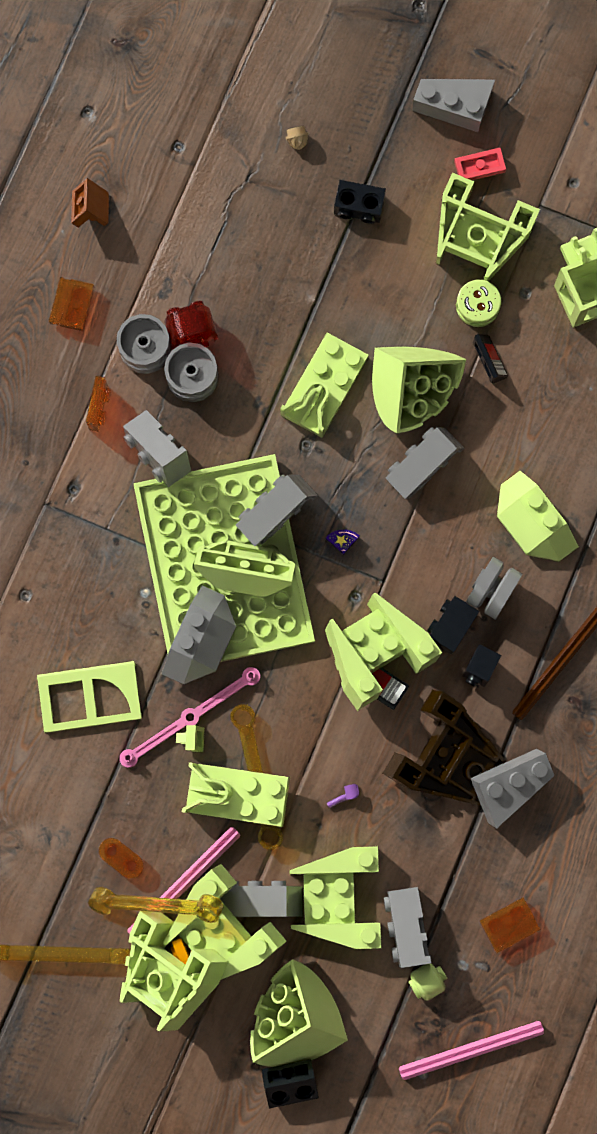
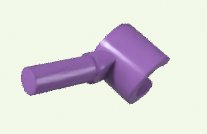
M358 785L344 786L345 794L327 802L328 807L331 808L343 801L357 798L359 796Z

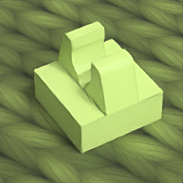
M187 725L186 733H176V743L186 744L185 750L203 752L205 728Z

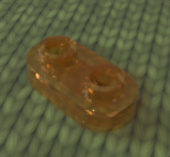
M108 838L100 844L99 855L102 860L126 878H136L142 873L144 869L142 858L121 841L115 838ZM110 846L116 847L115 855L111 856L108 854ZM130 861L136 863V868L133 871L127 868V864Z

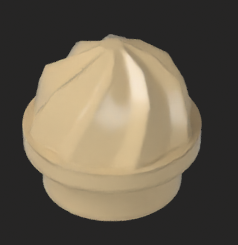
M305 126L286 130L287 137L285 138L292 148L300 150L306 146L309 133L306 132Z

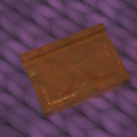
M60 277L49 323L83 331L94 291V284Z
M95 376L86 419L87 426L91 431L99 432L100 425L104 426L106 411H103L105 402L109 403L111 388H108L105 377Z
M524 897L479 920L496 953L541 930Z

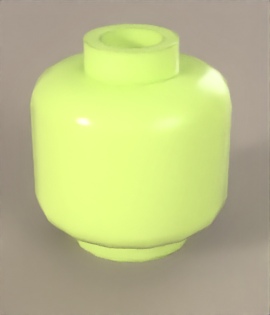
M432 963L424 964L410 975L411 980L408 982L418 999L422 997L428 1001L445 991L444 981L447 977L440 966L435 968Z

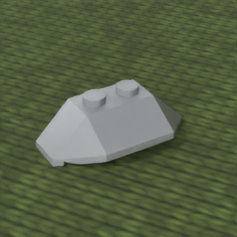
M205 586L200 588L190 604L170 647L161 673L162 675L181 684H186L217 670L236 629V624L225 595Z

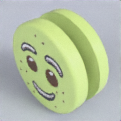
M473 280L465 284L459 291L456 301V310L461 320L474 327H483L492 323L496 319L501 307V296L498 289L492 283L485 280Z

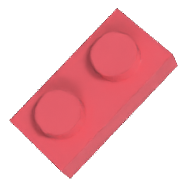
M501 148L458 157L454 160L457 174L471 181L506 172Z

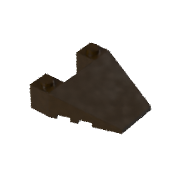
M432 689L420 711L439 722L437 728L416 762L405 755L394 753L382 774L411 790L481 806L470 778L504 764L506 761L491 741L485 737L480 730L481 728L472 720L461 703L442 691Z

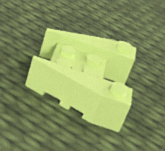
M452 173L442 196L436 263L440 264L445 251L487 268L484 280L489 282L529 238L540 209L518 200L509 221L468 205L467 201L473 190L474 181Z
M377 593L372 594L367 604L372 613L341 631L334 619L329 621L325 629L329 645L332 647L335 657V665L337 670H339L342 680L343 691L357 711L375 701L383 690L372 675L373 672L403 654L417 674L435 663L442 653L428 632Z
M378 846L352 847L290 870V875L304 874L305 925H291V929L355 949L381 948L380 923H355L353 873L379 872Z
M222 864L211 869L193 886L163 943L166 946L180 936L191 950H214L229 961L221 978L224 979L261 964L287 941L271 922L262 927L253 936L246 931L220 900L237 884Z
M140 911L129 936V942L132 944L130 956H126L125 966H128L126 982H122L120 1002L142 1001L162 1017L157 1027L159 1032L178 1030L217 987L229 961L212 949H192L186 964H184L166 951L163 943L174 921L160 911Z

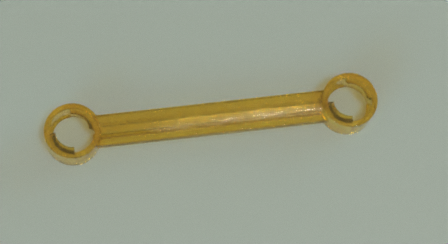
M237 705L233 708L230 718L234 727L239 731L247 770L263 773L253 730L255 713L248 705ZM238 709L247 711L252 716L249 724L240 725L234 720V714ZM260 824L261 830L258 834L260 845L267 850L277 849L283 841L281 830L277 826ZM268 828L275 831L279 836V841L274 846L267 845L264 840H261L262 833Z
M103 887L95 888L88 901V905L92 910L103 915L110 914L112 909L196 915L201 920L209 923L217 922L224 908L223 903L217 897L208 894L200 896L199 900L115 895L112 891Z
M0 944V960L125 964L126 956H130L131 948Z

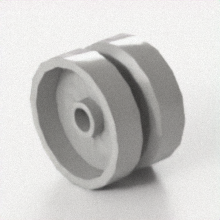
M145 314L132 316L121 325L117 333V346L122 361L129 369L137 373L149 374L158 371L165 365L166 358L171 352V342L166 326L158 318Z
M181 344L173 349L166 358L164 371L169 389L181 400L188 402L204 400L217 387L219 374L215 357L208 348L201 344Z
M494 556L486 569H482L474 582L473 590L466 603L478 608L482 605L485 598L488 597L490 601L484 609L485 614L496 619L523 574L514 568H510L503 579L499 578L498 576L504 568V562Z

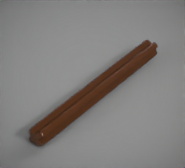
M597 607L512 711L516 718L519 720L524 719L597 628Z

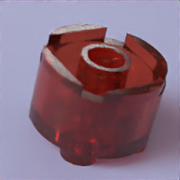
M195 301L190 306L183 308L174 307L166 312L167 317L164 320V324L169 334L172 350L186 343H196L207 347L209 346V340L212 338L214 342L217 340L218 334L210 308L204 306L203 301Z

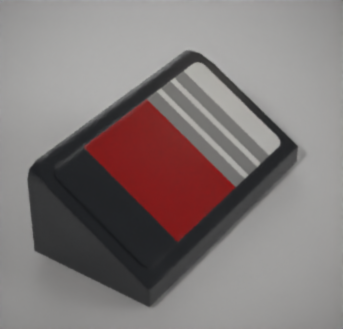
M484 334L475 335L473 345L490 382L494 384L506 379L508 375L490 336Z
M381 667L372 673L383 689L377 700L394 710L408 690L409 685Z

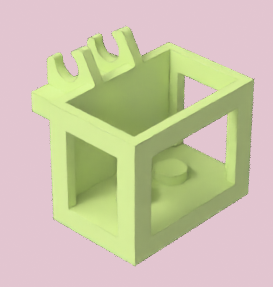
M597 228L593 229L590 236L580 240L575 236L571 238L570 242L560 247L568 266L560 269L554 287L573 328L597 318Z

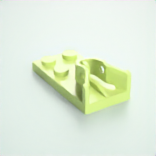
M326 333L285 406L282 405L280 409L281 416L323 438L369 355Z
M189 763L192 771L187 805L182 808V812L283 827L290 777Z

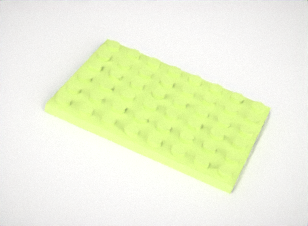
M275 454L191 471L170 487H167L163 481L159 483L156 479L133 483L167 653H169L190 604L202 586L225 595L236 624V629L220 662L315 642L289 519L261 547L275 549L289 561L295 563L290 586L266 597L222 590L214 587L194 568L200 546H208L226 540L253 545L237 528L236 524L240 521L238 517L247 508L252 509L257 504L256 499L265 491L269 493L275 487L273 483L280 477Z

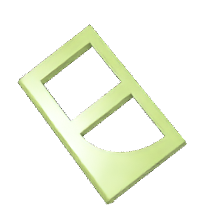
M131 661L37 675L44 733L142 719L135 669L136 663ZM93 680H105L117 686L125 695L131 713L97 717ZM82 681L87 719L54 724L49 686Z

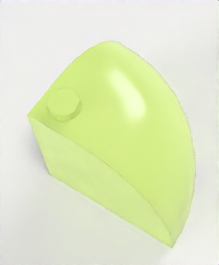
M420 347L375 348L372 387L375 405L383 423L395 433H401L422 426L423 422L431 416L436 417L449 403L447 400L454 388L457 389L459 387L466 359L449 352Z
M292 959L285 964L270 980L272 984L266 994L261 995L254 1012L257 1018L255 1029L251 1030V1055L253 1063L263 1066L274 1067L308 1059L313 1060L348 1041L339 1009L321 979L311 969Z

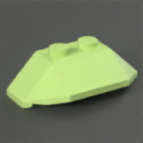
M519 471L501 484L497 518L526 555L559 562L579 547L567 522L539 486L524 473Z
M226 540L208 546H200L194 568L217 589L266 597L291 585L295 563L289 561L275 549Z

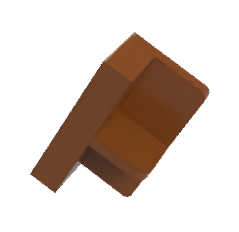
M87 178L72 191L71 223L79 228L89 219L106 226L109 219V193Z

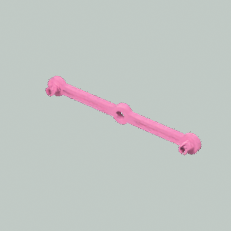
M254 667L246 668L242 673V677L195 709H185L180 719L134 750H124L120 755V763L126 768L134 767L139 757L187 725H196L199 722L200 716L246 685H256L260 680L259 671ZM191 713L194 715V720L187 721L186 716Z

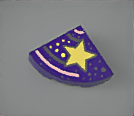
M337 530L330 533L326 540L344 555L360 535L350 530Z

